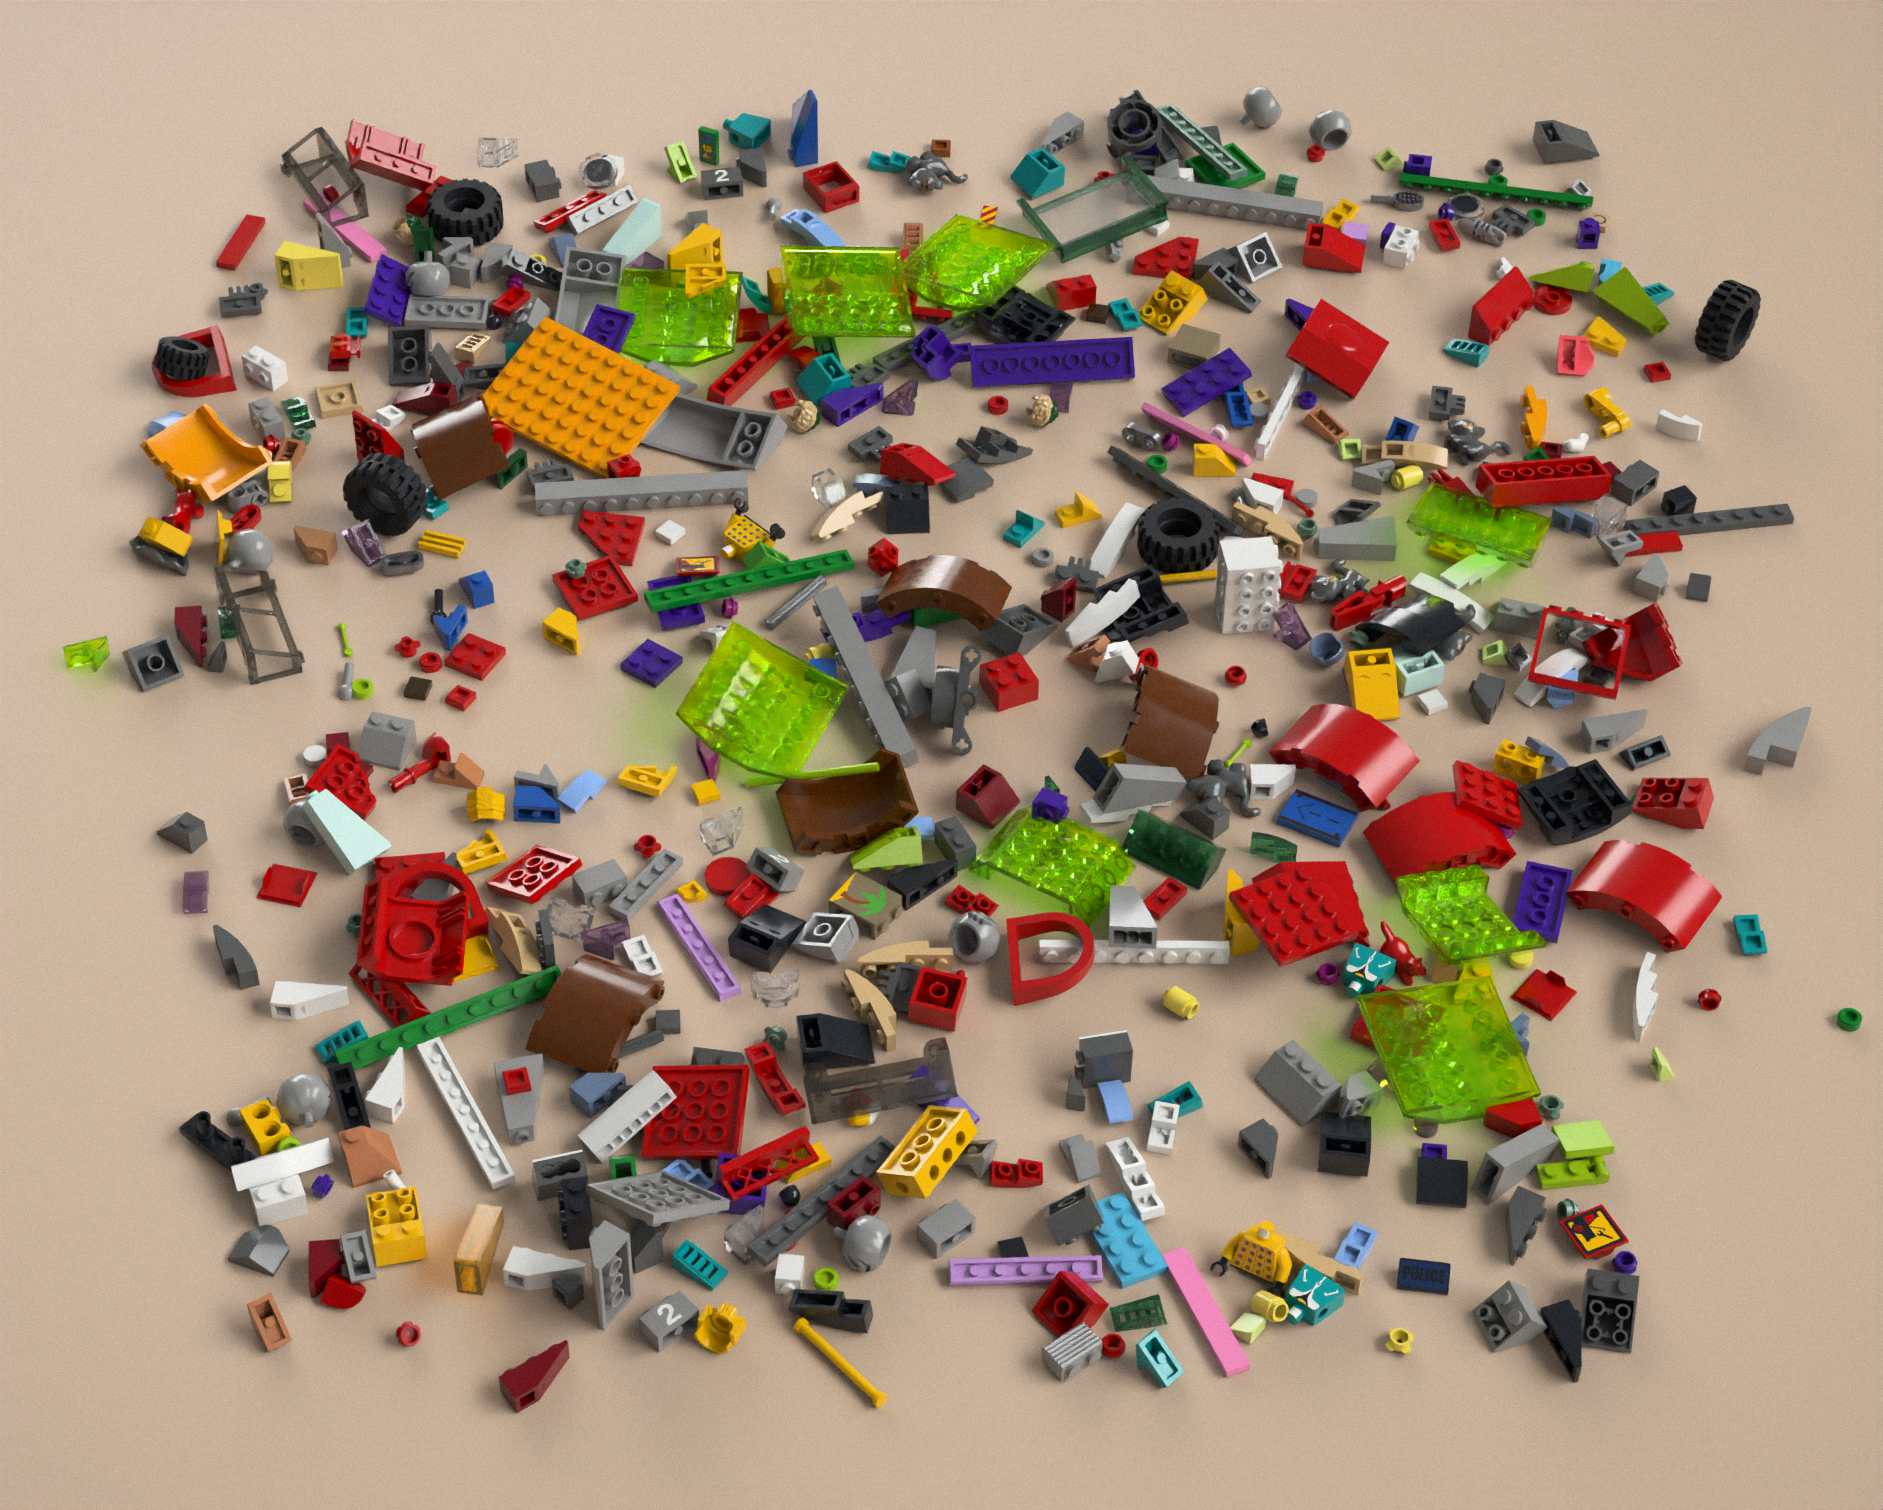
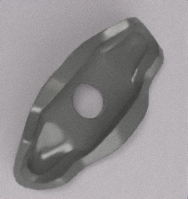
M136 536L129 541L130 546H133L142 556L159 565H165L180 571L186 576L189 568L188 553L183 557L152 547L140 536Z

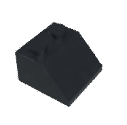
M928 485L885 487L887 534L930 533Z

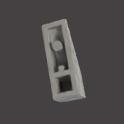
M316 213L320 249L339 253L341 268L351 266L350 258L352 257V251L350 246H346L343 239L320 213Z

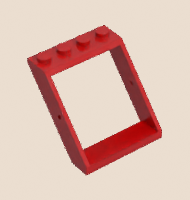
M1549 605V608L1544 607L1527 682L1616 700L1631 625H1627V621L1614 619V622L1605 620V616L1592 614V617L1584 616V612L1578 610H1571L1570 612L1561 611L1562 607ZM1547 615L1625 631L1613 689L1534 672Z

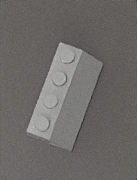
M605 1220L598 1228H594L589 1235L594 1301L599 1328L603 1331L634 1297L630 1234Z

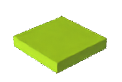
M1600 1120L1552 1125V1133L1560 1138L1558 1145L1566 1159L1614 1153V1145Z

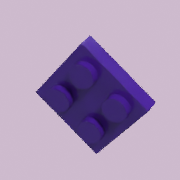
M647 639L620 665L622 671L656 688L683 663V657Z

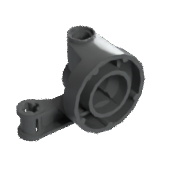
M1134 89L1131 94L1119 98L1120 104L1112 110L1108 117L1107 148L1114 159L1128 152H1140L1149 149L1152 145L1156 148L1163 164L1175 159H1185L1183 151L1162 124L1157 109L1145 101L1138 89ZM1139 129L1143 131L1139 134H1130L1133 131H1139Z
M968 645L962 650L959 669L938 665L935 675L931 728H953L951 746L953 752L957 755L968 754L973 746L964 726L965 717L969 716V711L975 709L979 704V696L972 691V685H969L970 673L982 659L981 650L974 645ZM971 649H974V653L978 654V657L974 658L973 662H969V658L966 657V653H969ZM966 694H970L973 698V703L969 707L963 703V697ZM961 739H964V742L968 744V748H964L963 752L960 751L959 747H956V742H960Z

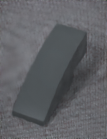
M214 925L215 942L226 975L236 973L241 990L260 985L257 968L247 949L227 930L219 925Z

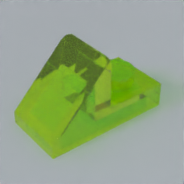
M106 636L62 647L67 668L90 663L93 674L110 656Z

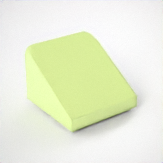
M1387 147L1374 158L1384 170L1403 165L1400 158L1390 147Z
M1360 438L1339 440L1338 449L1341 460L1362 459Z
M1499 640L1482 646L1483 664L1509 665V659L1505 656L1508 649L1504 642Z
M1654 1048L1650 1059V1066L1658 1082L1674 1079L1673 1072L1666 1058L1658 1048Z
M1244 1312L1230 1329L1233 1334L1251 1344L1265 1329L1266 1318L1261 1315Z

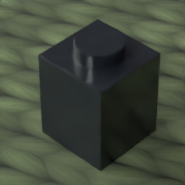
M1686 485L1664 492L1661 509L1668 516L1694 513L1697 497Z

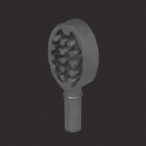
M1400 191L1393 194V196L1371 195L1370 202L1392 204L1398 210L1415 212L1423 208L1424 197L1416 192Z

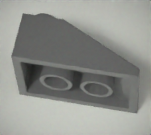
M429 325L388 327L390 386L431 383V363L428 361V355L430 350H432V334Z
M1026 604L1002 610L997 621L983 630L981 637L987 640L989 645L1004 651L1006 656L1018 652L1023 656L1055 631L1058 625Z

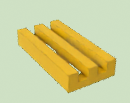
M426 530L424 532L425 536L422 535L421 541L418 542V549L455 558L460 556L466 546V539L430 530Z

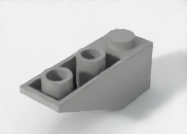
M1068 111L1055 118L1042 147L1053 156L1055 153L1079 140L1084 134V121Z
M1643 709L1584 719L1580 737L1588 753L1610 751L1644 727L1647 710Z

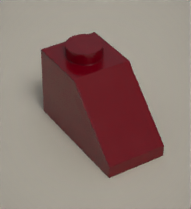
M1074 577L1055 583L1051 588L1045 590L1041 596V611L1061 622L1075 611L1077 579Z
M340 1239L309 1241L308 1283L311 1298H316L324 1291L329 1277L337 1273L342 1275V1264H345Z

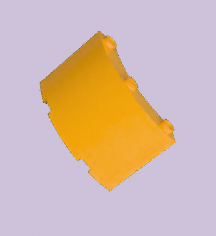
M207 403L140 444V447L155 467L160 465L166 472L164 477L173 486L181 491L193 490L196 493V499L199 498L202 503H210L273 463L267 449L263 448L262 445H249L243 442L242 439L234 436L219 421L215 411Z

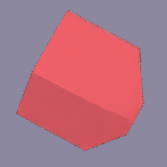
M1559 335L1556 355L1557 374L1584 377L1594 366V353L1588 338Z

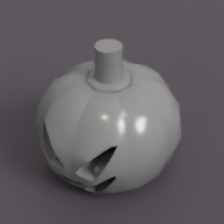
M1258 86L1249 90L1245 95L1243 107L1247 114L1239 120L1242 125L1252 120L1255 125L1261 128L1270 127L1280 119L1282 109L1267 87Z
M1326 110L1325 112H1320L1312 121L1309 133L1314 145H1319L1322 149L1331 151L1342 148L1349 140L1352 130L1349 119L1343 112Z
M424 251V261L412 264L405 275L406 285L410 286L409 290L415 295H443L448 289L451 280L447 268L439 262L432 261V251Z
M242 529L235 532L228 540L226 550L227 558L230 560L228 568L231 571L236 569L245 575H259L265 572L273 558V547L270 540L265 534L254 529Z
M303 799L294 802L288 808L283 818V827L288 838L295 844L306 848L324 845L326 843L301 807L307 800Z
M969 911L961 914L951 924L948 941L958 958L965 962L980 963L988 960L996 953L1000 943V933L996 922L980 911Z
M309 1073L296 1074L284 1081L279 1087L276 1105L281 1116L288 1122L310 1128L328 1112L332 1100L331 1090L319 1076Z
M864 1215L855 1219L848 1227V1230L836 1227L833 1236L844 1240L842 1244L843 1258L850 1267L860 1272H865V1270L869 1272L878 1269L882 1265L890 1247L892 1232L887 1223L880 1218Z

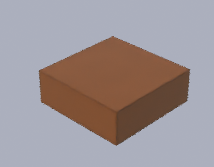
M933 139L931 152L937 157H950L951 140Z

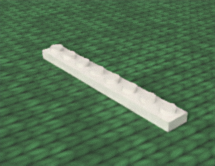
M1296 363L1294 364L1292 375H1289L1287 378L1286 388L1283 387L1281 390L1280 400L1275 401L1273 413L1270 412L1268 415L1267 425H1263L1260 438H1256L1254 450H1257L1256 459L1264 461L1305 380L1306 370Z
M1039 940V963H1076L1082 954L1083 944L1080 940ZM1094 940L1095 957L1093 963L1228 964L1230 945L1229 941H1157L1156 949L1109 947V940Z
M440 1037L416 1045L418 1054L492 1190L516 1181L512 1168Z

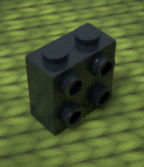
M587 1176L562 1179L563 1190H558L561 1225H563L561 1226L563 1241L568 1240L569 1251L590 1248L589 1235L593 1230L590 1197L586 1193Z

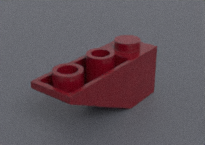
M434 382L399 391L392 405L396 408L435 414L458 403L456 385Z
M202 605L175 607L174 623L177 639L199 667H203V658H207L206 645H203L207 642V630L204 629V627H208L207 614H203Z
M564 1340L559 1344L550 1346L548 1350L528 1358L521 1365L508 1369L499 1376L500 1392L516 1413L533 1405L542 1398L570 1358L568 1341Z

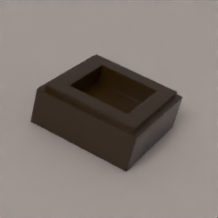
M1090 303L1086 321L1106 324L1110 306Z
M411 676L405 687L404 697L426 701L432 688V680Z

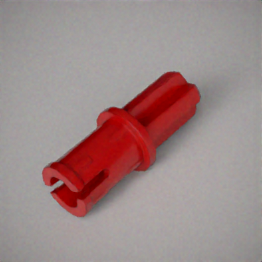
M424 759L411 768H404L401 774L388 780L389 786L392 791L397 793L407 785L415 784L416 779L429 772L432 767Z

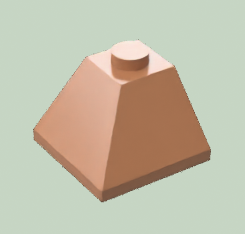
M358 1126L338 1132L341 1153L354 1188L383 1180V1175L389 1170H394L397 1175L402 1174L389 1134L366 1126Z

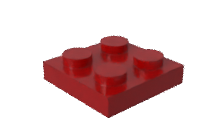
M468 633L445 658V666L483 681L506 655V647Z

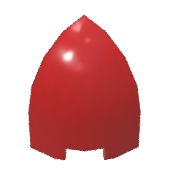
M438 733L430 735L425 740L422 749V758L429 762L432 767L431 770L438 767L440 760L451 761L449 744Z
M337 1273L328 1278L320 1302L338 1309L353 1308L362 1301L366 1294V1289L359 1282L351 1284L348 1277Z

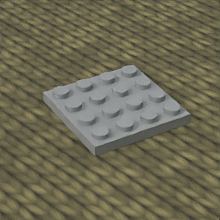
M664 1170L587 1184L586 1193L590 1197L595 1198L596 1202L612 1206L613 1210L628 1213L629 1217L641 1219L646 1222V1225L653 1227L660 1226L661 1223L665 1222L677 1223L680 1222V1219L684 1218L697 1219L699 1215L704 1214L717 1215L719 1211L729 1210L730 1204L729 1199Z

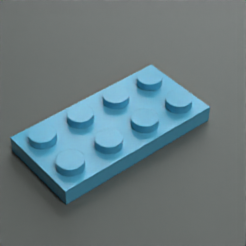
M1124 1192L1098 1200V1205L1104 1216V1223L1101 1224L1102 1227L1099 1230L1091 1233L1090 1236L1120 1287L1123 1289L1167 1273L1168 1265Z

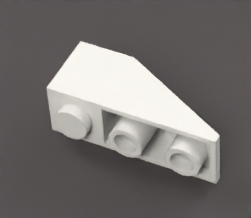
M276 981L270 1000L272 1018L299 1020L347 1006L350 1002L347 986Z
M399 1047L396 1053L389 1057L386 1068L378 1074L375 1085L366 1092L364 1097L368 1116L394 1124L405 1107V1061L402 1047Z
M513 1246L503 1268L504 1285L532 1291L552 1287L553 1278L579 1283L586 1282L587 1271L586 1263L578 1260L565 1259L554 1254H545L529 1248Z

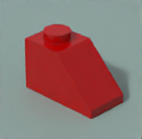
M1528 1098L1486 1107L1483 1124L1485 1127L1513 1139L1541 1125L1543 1120L1533 1099Z

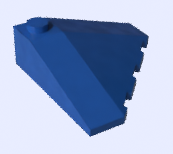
M808 90L801 98L796 100V103L792 104L791 138L788 156L790 160H793L796 167L818 163V102L812 90Z

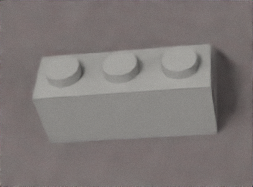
M1295 1040L1275 1050L1254 1078V1081L1301 1126L1322 1115V1111L1327 1112L1340 1101L1342 1085Z

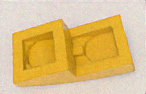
M1341 199L1335 209H1330L1322 224L1329 225L1338 231L1342 230L1344 222H1350L1358 213L1359 205Z

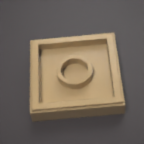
M355 380L315 387L322 419L352 414L354 410L363 412Z

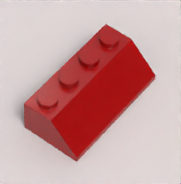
M1514 266L1472 306L1468 338L1490 346L1494 341H1498L1500 336L1505 331H1508L1511 325L1518 321L1524 312L1531 309L1533 305V290L1518 267Z

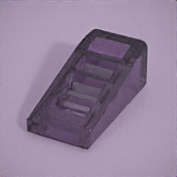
M1053 382L1049 397L1058 405V412L1069 413L1073 383Z

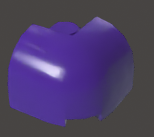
M932 323L912 342L911 357L916 365L934 380L940 381L952 375L950 369L964 357L962 352L948 341L944 332Z

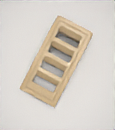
M472 332L456 346V359L461 361L469 360L470 363L475 364L492 340V337Z

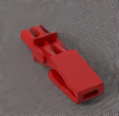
M1399 575L1384 583L1378 580V586L1370 589L1369 592H1355L1331 609L1330 627L1335 631H1339L1363 622L1375 610L1381 609L1386 605L1391 608L1392 602L1405 596L1406 578Z

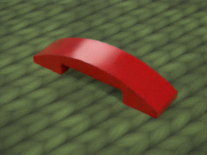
M767 1041L744 1049L759 1085L770 1103L780 1114L786 1115L806 1108V1104L797 1089H792L779 1068L776 1055Z

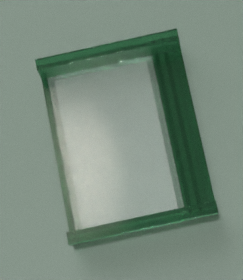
M1128 154L1121 157L1122 172L1032 209L1024 198L1016 200L1022 209L1023 216L1032 224L1058 256L1062 264L1168 220L1166 205L1169 204V201Z

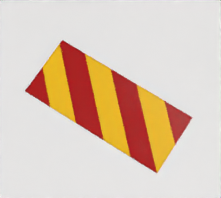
M984 205L978 226L993 228L998 207Z

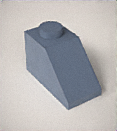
M586 1073L569 1086L570 1102L591 1118L609 1105L616 1093L617 1087L619 1085H626V1077L623 1073Z

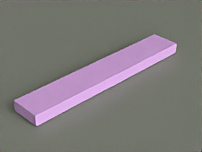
M679 894L657 901V908L718 1000L721 1002L741 994L740 985Z
M1102 1256L949 1259V1286L1050 1284L1059 1271L1075 1272L1086 1283H1097L1103 1281Z

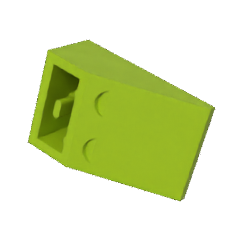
M917 826L892 828L849 855L853 869H857L859 872L870 871L873 867L889 870L893 869L895 865H903V867L909 868L917 866V863H923L921 835Z

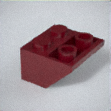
M984 764L956 790V810L992 830L1020 803V799L1004 776Z

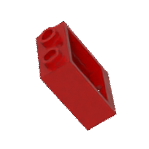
M837 161L803 172L804 190L825 213L859 202V185ZM832 181H836L840 185L839 188L823 192L819 187Z

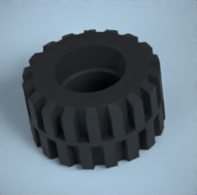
M176 336L163 337L158 343L154 365L158 370L171 377L195 380L205 376L210 351L202 344L191 339Z

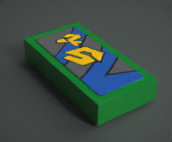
M701 126L698 129L699 160L717 166L720 162L719 131Z

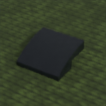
M1418 1156L1416 1204L1466 1208L1468 1161Z

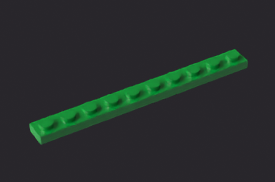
M1406 173L1399 174V183H1402V187L1413 188L1414 185H1418L1424 190H1433L1434 187L1441 188L1440 191L1452 193V190H1458L1460 194L1471 195L1472 192L1479 193L1481 197L1499 195L1498 198L1510 200V197H1515L1521 202H1529L1531 199L1537 200L1538 204L1548 205L1549 202H1555L1557 206L1568 207V204L1576 205L1578 209H1588L1593 204L1592 196Z
M845 549L644 592V600L651 613L816 578L818 575L825 576L853 570L854 561Z
M558 965L552 966L354 1043L333 1053L338 1065L352 1062L353 1068L356 1070L394 1055L399 1047H402L403 1051L423 1042L547 995L560 977L561 971Z

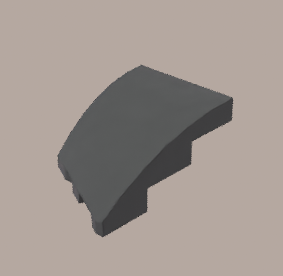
M984 426L980 427L975 441L959 437L956 443L959 448L976 461L984 463L1011 462L1027 457L1033 452L1032 448L1018 445L1017 440L999 430Z

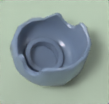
M1321 633L1310 641L1309 650L1311 656L1321 666H1332L1338 663L1344 656L1342 641L1334 633Z

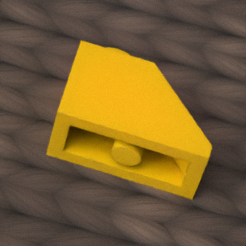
M1194 444V477H1235L1234 459L1216 444Z
M147 517L138 534L150 546L183 557L193 540V537L164 521Z
M559 607L542 621L543 638L578 656L580 654L576 616Z

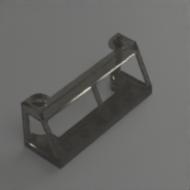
M323 126L315 128L281 155L282 163L280 168L283 175L286 174L289 178L292 174L316 208V212H314L315 219L316 213H320L333 228L369 217L363 181L355 170L350 167L349 162ZM316 134L319 158L298 164L291 153ZM320 163L323 164L321 168L309 177L302 170V168ZM330 165H333L349 190L330 205H327L310 181ZM352 193L358 214L331 222L330 210Z
M230 566L214 567L218 599L221 606H225L243 655L244 664L248 669L250 685L303 673L301 663H305L302 650L298 651L276 595L277 587L275 580L270 579L268 572L263 570ZM224 571L259 575L260 586L232 593ZM266 591L273 611L238 607L234 598ZM240 612L275 616L289 653L254 649ZM255 654L291 658L292 669L258 677Z
M946 1038L929 1040L923 1048L924 1057L828 1075L826 1067L819 1062L801 1064L812 1125L958 1097ZM922 1065L927 1067L928 1076L882 1084V1080L913 1075ZM877 1082L876 1086L831 1094V1090Z

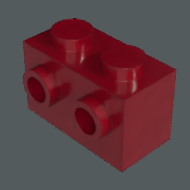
M862 1175L827 1203V1222L834 1228L839 1227L848 1230V1227L858 1217L864 1215L874 1216L881 1208V1189Z

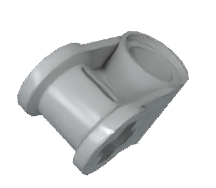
M254 479L239 484L227 492L228 510L232 513H237L246 505L262 507L268 503L270 496L268 492L263 490L262 483Z

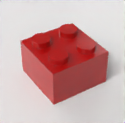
M1020 652L980 664L979 684L998 712L1038 700L1039 680Z
M921 967L909 1002L908 1021L955 1032L967 993L968 977Z

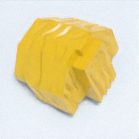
M477 787V790L467 793V816L469 823L479 819H496L504 822L503 817H506L504 794L493 792L492 787Z
M722 1302L718 1309L707 1305L702 1315L697 1319L698 1329L694 1337L704 1348L714 1353H727L731 1347L735 1346L742 1333L746 1330V1319L737 1315V1308L732 1307L728 1303Z

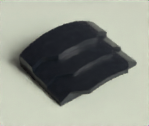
M1010 282L975 312L974 322L998 344L1056 341L1075 321V317L1045 304L1032 294L1026 293L1025 290Z
M1151 564L1093 589V594L1099 603L1109 590L1117 593L1128 579L1135 580L1138 586L1140 597L1127 611L1102 630L1110 642L1128 641L1130 643L1144 636L1150 637L1164 630L1171 632L1189 624L1187 614L1178 601L1172 603L1162 589L1160 576Z
M1421 594L1395 607L1385 609L1368 617L1358 624L1355 630L1356 632L1362 631L1367 634L1368 642L1372 643L1386 633L1402 637L1406 653L1422 657L1463 628L1465 622L1455 614L1454 603L1437 596Z
M1596 759L1578 766H1568L1552 775L1532 780L1528 785L1517 789V793L1527 804L1528 810L1539 822L1541 831L1551 844H1569L1588 839L1613 827L1631 814L1632 803Z

